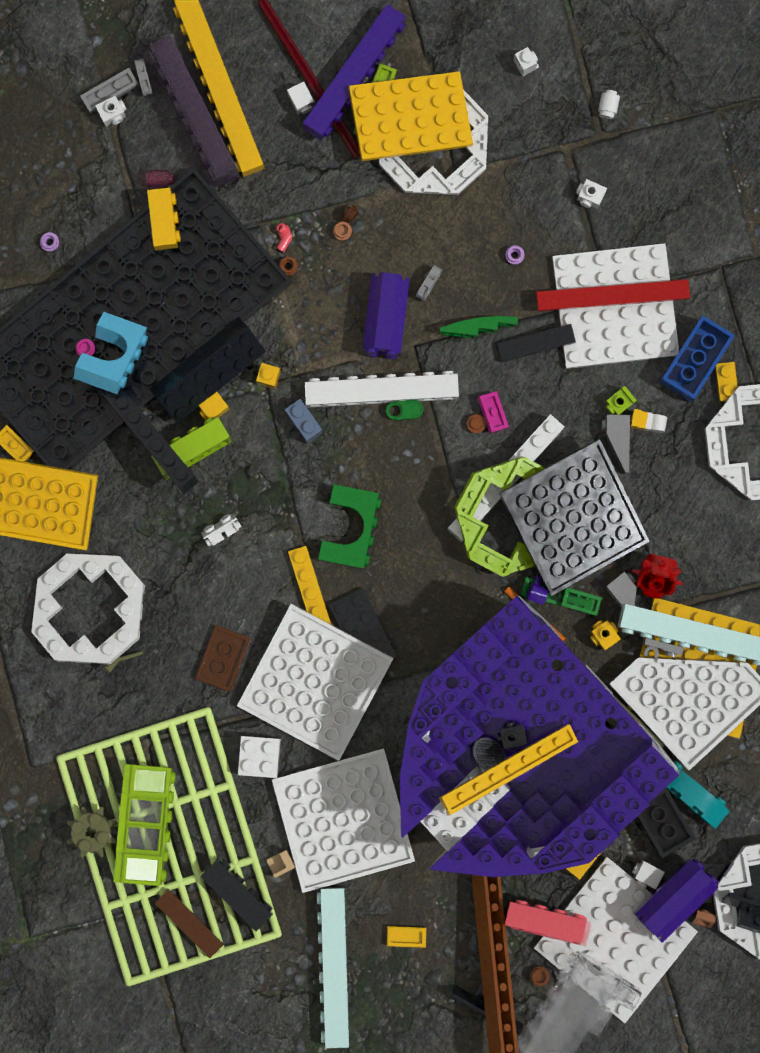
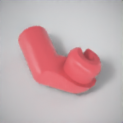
M280 223L277 225L276 230L281 240L276 249L284 253L292 240V234L287 225Z

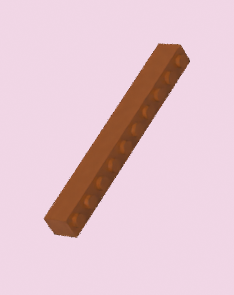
M471 875L489 1053H519L501 877Z

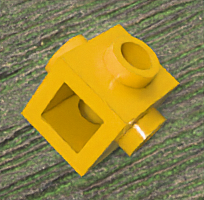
M600 620L592 626L594 630L590 632L592 634L590 639L596 647L599 645L603 651L621 640L617 634L619 630L613 622L609 623L607 620L603 623ZM602 631L607 633L606 637L602 636Z

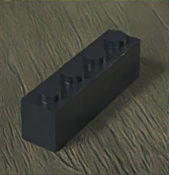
M217 859L200 877L245 922L257 931L273 915L271 911L273 909L272 906L265 900L263 902L257 898L259 894L252 887L248 889L243 884L245 880L238 873L234 875L229 870L231 866L224 859L221 861Z

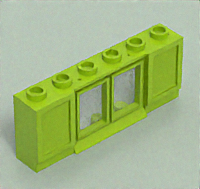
M124 764L114 882L161 886L162 882H166L167 870H164V862H168L169 850L165 849L166 842L170 841V831H167L168 823L172 821V811H169V805L174 800L171 784H175L176 772H173V768Z

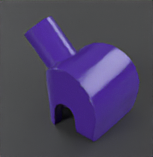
M535 576L534 583L531 584L526 595L528 600L542 605L547 599L548 590L541 586L542 580L540 576Z

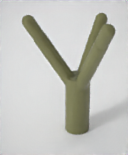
M143 652L119 656L110 665L107 664L104 670L107 673H111L118 662L140 656Z

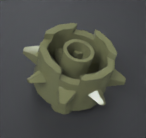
M81 807V816L76 821H67V824L72 828V837L67 843L75 844L80 849V857L82 858L88 852H96L100 857H104L103 848L108 843H117V840L112 836V827L117 824V820L109 821L104 816V807H100L96 812L92 813ZM89 827L96 830L94 838L92 835H88Z

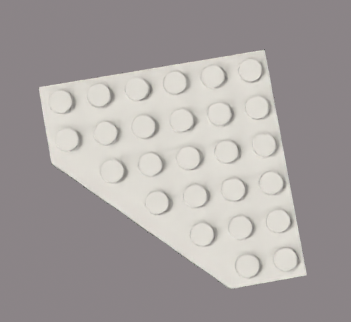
M637 658L609 683L688 771L760 705V676L748 663Z

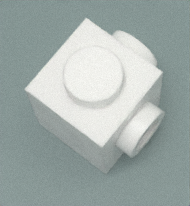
M116 96L95 105L106 127L111 124H119L126 117L124 111L127 109L122 99L118 101Z
M586 179L585 183H580L576 194H579L577 200L584 207H593L598 210L607 188Z

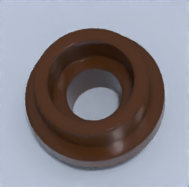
M355 205L352 207L348 206L342 213L344 222L348 221L351 223L358 215L359 211Z

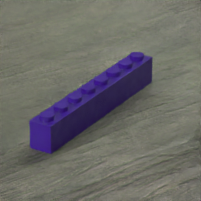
M388 4L385 6L303 122V130L320 141L324 137H329L333 130L332 125L341 120L344 114L342 111L345 107L349 108L351 105L348 87L365 84L363 81L366 77L370 78L375 71V68H373L377 62L381 63L385 57L384 52L387 47L390 49L396 41L394 38L396 34H401L406 27L405 15Z

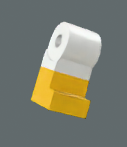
M634 409L631 415L630 428L664 433L667 417Z

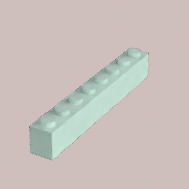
M628 604L622 605L617 627L622 628L623 633L633 635V632L641 633L640 637L652 639V636L660 638V642L668 644L671 641L678 642L680 647L689 648L691 645L697 647V651L708 653V650L715 651V655L727 658V655L735 656L734 660L746 662V659L753 661V665L760 666V637Z
M344 887L321 888V893H317V904H321V912H318V924H322V932H318V944H322V952H319V964H323V971L319 972L320 983H323L324 991H320V1003H324V1011H321V1023H325V1031H321V1043H325V1048H348L349 1024Z

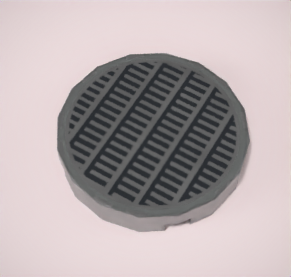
M480 738L470 749L472 764L475 768L478 767L481 773L507 759L502 746L491 738Z

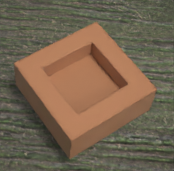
M697 910L693 915L692 923L711 928L715 923L716 915L711 914L707 910Z

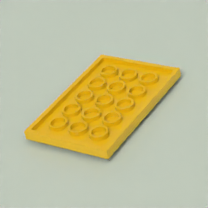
M460 71L358 84L348 87L361 161L473 146Z
M0 458V535L87 550L98 475Z

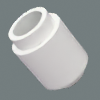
M606 90V92L601 94L598 112H600L599 117L614 119V115H617L620 96L617 95L616 91Z

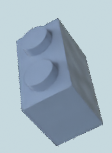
M301 399L285 409V413L307 444L323 433L321 427Z

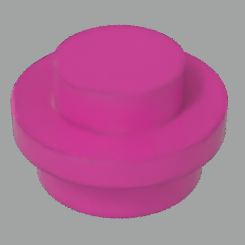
M82 339L76 345V352L79 356L82 353L92 356L95 352V345L89 339Z

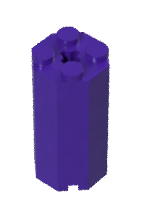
M384 272L379 273V277H375V273H372L363 351L366 352V356L378 357V355H383L386 359L396 360L397 356H401L409 277L403 280L402 275Z
M688 859L633 912L639 921L661 943L718 889L716 886L719 883L717 879L709 873L706 874L703 871L705 867L698 860Z

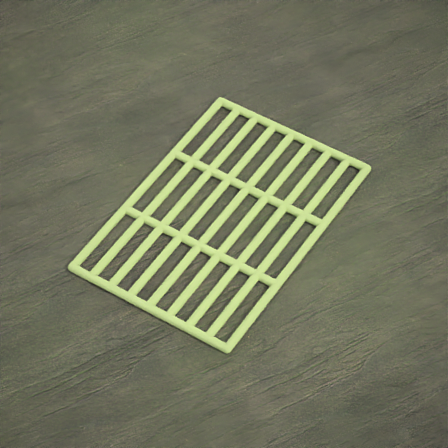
M209 707L66 752L56 757L75 821L81 816V811L65 761L77 759L92 811L96 812L100 807L84 758L85 754L95 752L115 816L111 820H117L115 826L119 825L120 806L102 749L110 746L114 747L123 776L124 764L127 763L121 743L132 740L139 765L148 766L139 737L150 734L160 767H168L157 731L169 728L189 794L178 798L175 786L171 784L174 800L173 803H170L169 809H174L194 875L182 877L170 839L169 842H166V850H169L168 859L175 881L167 884L162 882L161 886L145 890L144 885L136 884L138 893L127 896L123 883L115 882L120 899L108 902L94 853L88 852L86 854L127 986L279 938L282 935L213 713ZM203 716L206 717L226 781L216 786L194 719ZM184 722L188 724L207 785V789L196 792L176 725ZM229 790L249 857L240 860L237 858L217 794ZM210 796L231 863H228L231 866L229 870H233L234 874L238 873L244 879L241 867L252 864L263 901L268 902L273 908L271 910L273 915L269 918L273 931L262 935L260 928L257 931L252 928L254 938L243 941L234 910L222 899L236 944L226 947L223 945L211 958L196 945L199 956L187 959L178 927L166 915L180 962L169 965L150 906L149 897L158 894L161 897L168 889L178 888L182 902L193 912L185 886L196 882L211 931L223 942L205 882L200 877L204 872L200 870L180 806L192 802L212 865L217 860V856L199 801L201 798ZM132 799L133 813H130V821L145 822L144 817L155 814L157 823H160L162 803L159 804L158 801H151V807L141 810L139 801ZM89 827L88 835L96 833L95 829ZM139 828L145 850H153L147 828ZM128 835L127 848L133 849ZM108 843L104 850L114 879L116 859L111 843ZM140 900L161 968L153 971L149 969L130 907V903ZM121 906L143 973L131 977L111 912L112 909Z

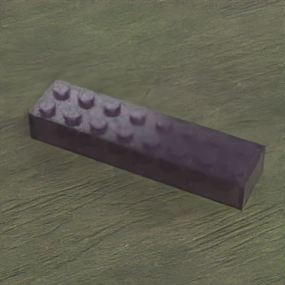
M168 35L150 44L151 51L148 52L151 57L150 59L154 67L157 68L163 85L167 83L165 85L171 101L175 100L174 105L179 117H184L182 120L188 134L192 133L190 136L196 150H201L199 152L200 158L205 167L209 166L207 170L213 184L217 182L218 186L222 187L238 179V169L171 36Z

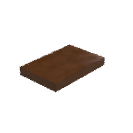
M215 625L195 679L231 692L251 638Z

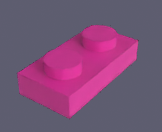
M497 391L477 398L490 434L509 427Z

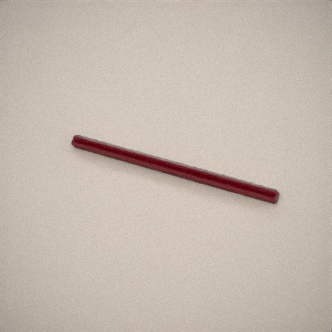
M260 0L258 2L260 9L319 101L325 91L269 1ZM341 118L333 126L353 158H359V146Z

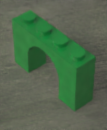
M333 484L330 505L356 511L363 520L364 530L360 538L351 544L342 545L322 541L319 561L364 570V566L369 565L370 555L367 554L368 547L373 545L374 536H371L372 528L376 529L378 517H374L376 509L380 510L382 500L378 498L379 493Z

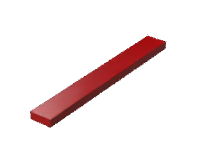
M689 279L538 291L536 292L538 312L688 300L690 299Z

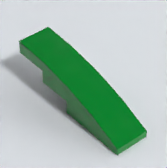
M492 316L459 321L441 327L439 335L477 339L478 331L497 333L498 326L516 328L518 317Z
M524 578L520 596L527 597L526 594L531 584L534 583V579ZM567 587L553 596L548 594L545 603L598 616L602 597Z

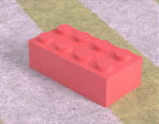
M516 900V903L510 902L505 925L511 929L585 947L591 923L587 921L584 915L573 913L572 917L568 916L566 911L554 909V912H551L546 906L535 904V907H530L528 902Z

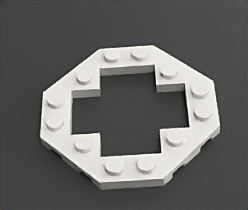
M465 91L464 96L469 123L473 129L471 131L473 146L465 148L472 156L447 179L433 166L418 178L399 157L379 159V166L405 193L459 195L486 170L488 115Z
M760 384L739 386L704 429L709 467L750 501L760 500V480L750 481L748 462L729 464L725 427L744 424L742 406L760 404Z
M66 554L37 579L31 632L57 662L110 665L140 639L139 629L140 620H142V601L145 585L120 556ZM79 570L92 583L107 571L128 595L114 609L126 624L98 648L85 635L70 647L49 622L54 615L63 609L51 594Z
M760 843L742 847L716 885L718 889L713 893L718 930L760 959V933L737 927L736 907L722 903L723 897L728 893H734L733 889L752 886L749 866L760 864Z

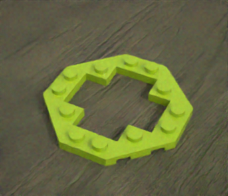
M522 456L471 474L454 506L468 559L502 577L534 566L525 545L520 542L517 543L510 558L481 544L480 541L489 525L474 518L473 515L490 483L505 490L510 487L515 475L525 479L544 469V467Z

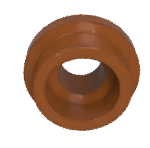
M284 257L280 260L279 267L287 276H291L297 271L298 264L294 258ZM291 264L292 268L287 270L285 269V265Z

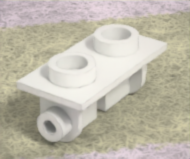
M234 513L231 515L227 514L215 525L210 524L205 527L201 534L206 539L205 541L208 546H214L224 540L222 532H225L227 537L239 531V528L242 526Z

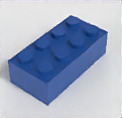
M702 315L659 383L692 403L735 335Z

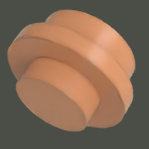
M338 222L333 228V234L336 239L345 241L350 238L352 228L347 222Z

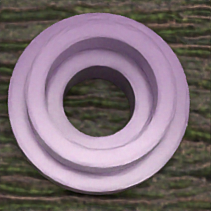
M45 233L40 239V245L45 251H54L59 246V238L54 233ZM48 240H53L52 245H47Z
M515 245L509 247L505 254L506 260L513 265L521 263L524 259L523 249ZM517 253L518 258H512L511 254Z

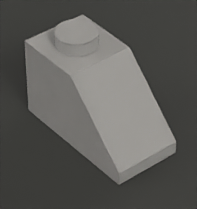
M623 572L608 584L605 589L621 608L624 604L635 606L637 587L634 583H636V580L630 573L626 574Z

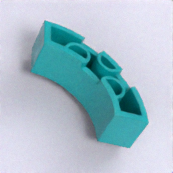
M674 760L673 763L678 768L680 775L666 787L667 790L683 801L703 821L716 829L730 812L724 806L726 802L719 796L715 798L699 783L682 771L684 767Z

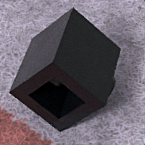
M515 721L504 723V727L500 728V733H497L499 744H503L504 749L528 744L524 723L515 724Z

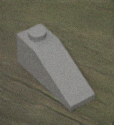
M606 415L605 420H602V431H605V438L622 473L628 474L630 415Z

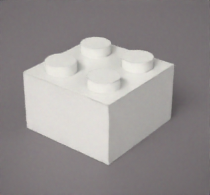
M241 736L238 775L278 778L281 739Z

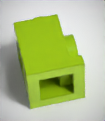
M624 386L606 400L607 406L605 408L611 415H620L637 400ZM617 399H622L623 404L618 405L616 402Z

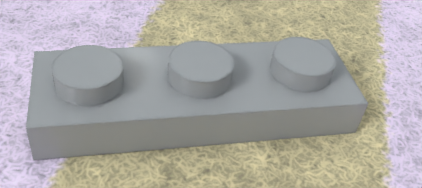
M127 68L80 95L91 114L97 110L95 105L113 96L118 98L138 87L139 84L130 68Z

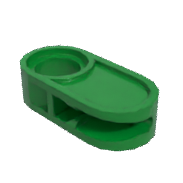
M418 400L395 401L386 407V415L393 421L417 419L423 414V405ZM392 406L400 408L398 416L390 414L389 410Z

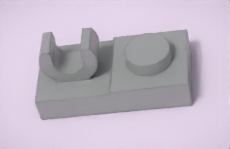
M644 638L643 644L648 645L644 649V655L647 656L648 651L652 649L655 652L654 658L656 659L659 656L657 648L666 651L665 655L675 658L677 654L682 655L684 649L680 646L649 638Z

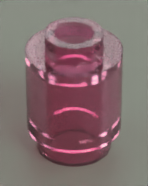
M151 170V172H146L147 187L162 189L169 188L174 184V174L170 170Z

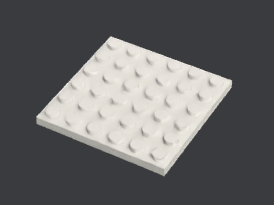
M665 243L552 256L556 290L670 281ZM673 301L559 310L560 326L572 324L576 340L574 344L563 346L566 369L676 357L679 352Z
M291 603L237 707L339 761L394 658Z
M384 748L272 779L302 893L415 862L408 834L403 838L401 837V810Z
M606 857L563 910L568 913V916L572 917L573 913L584 915L587 921L591 923L586 947L542 936L533 948L622 1022L626 1023L698 931L684 921L661 943L639 921L638 917L633 914L652 893L636 884L635 879Z

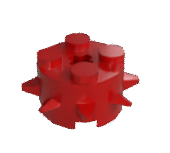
M652 553L647 555V558L642 561L640 570H632L633 573L638 575V580L634 584L643 590L644 595L651 598L662 599L664 595L671 596L675 591L676 585H684V583L677 580L681 569H678L676 560L672 558L657 556Z

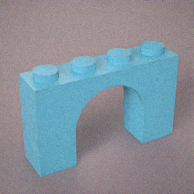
M103 312L96 326L95 337L117 345L122 349L124 355L119 359L106 361L82 353L75 365L74 379L118 394L120 388H124L126 385L127 374H131L133 371L134 360L138 361L140 357L141 346L145 347L147 343V327Z

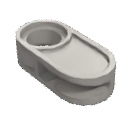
M144 58L134 60L143 96L153 94Z
M436 265L432 267L415 297L420 298L423 302L425 301L443 271Z

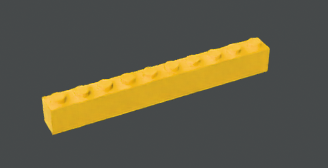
M174 0L176 5L173 8L176 18H181L183 24L180 25L183 35H187L189 41L186 42L190 53L194 52L196 56L193 61L197 70L201 69L203 75L200 78L203 86H208V99L210 104H215L216 110L213 111L217 121L221 120L223 127L220 129L223 137H228L230 144L227 147L231 156L235 155L237 161L234 164L237 172H241L243 177L263 170L262 159L199 0Z

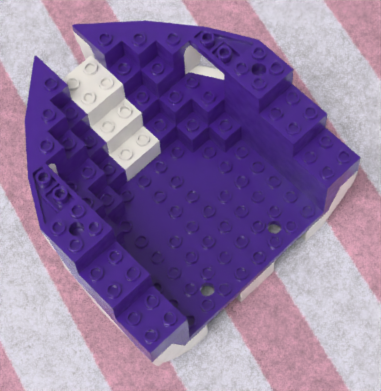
M518 595L422 682L408 724L400 771L401 837L403 838L419 822L429 830L446 849L432 864L431 870L500 877L544 874L588 864L617 839L619 833L650 806V801L680 775L676 765L654 737L640 722L637 723L613 697L611 690L588 665H584L559 638L560 635ZM557 659L563 663V668L558 671L552 667V662ZM608 718H614L617 722V725L612 729L605 725V721ZM515 721V724L524 723L528 744L504 749L507 758L561 727L570 724L578 740L577 743L456 813L447 816L439 797L481 774L479 772L480 769L478 767L475 768L470 758L471 746L477 740L487 737L499 743L497 733H500V728L504 727V723Z

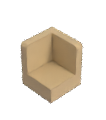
M288 850L267 859L274 878L295 868Z

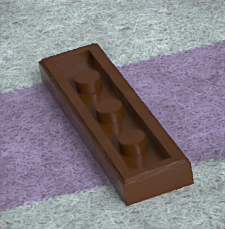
M170 889L155 902L209 958L224 945Z

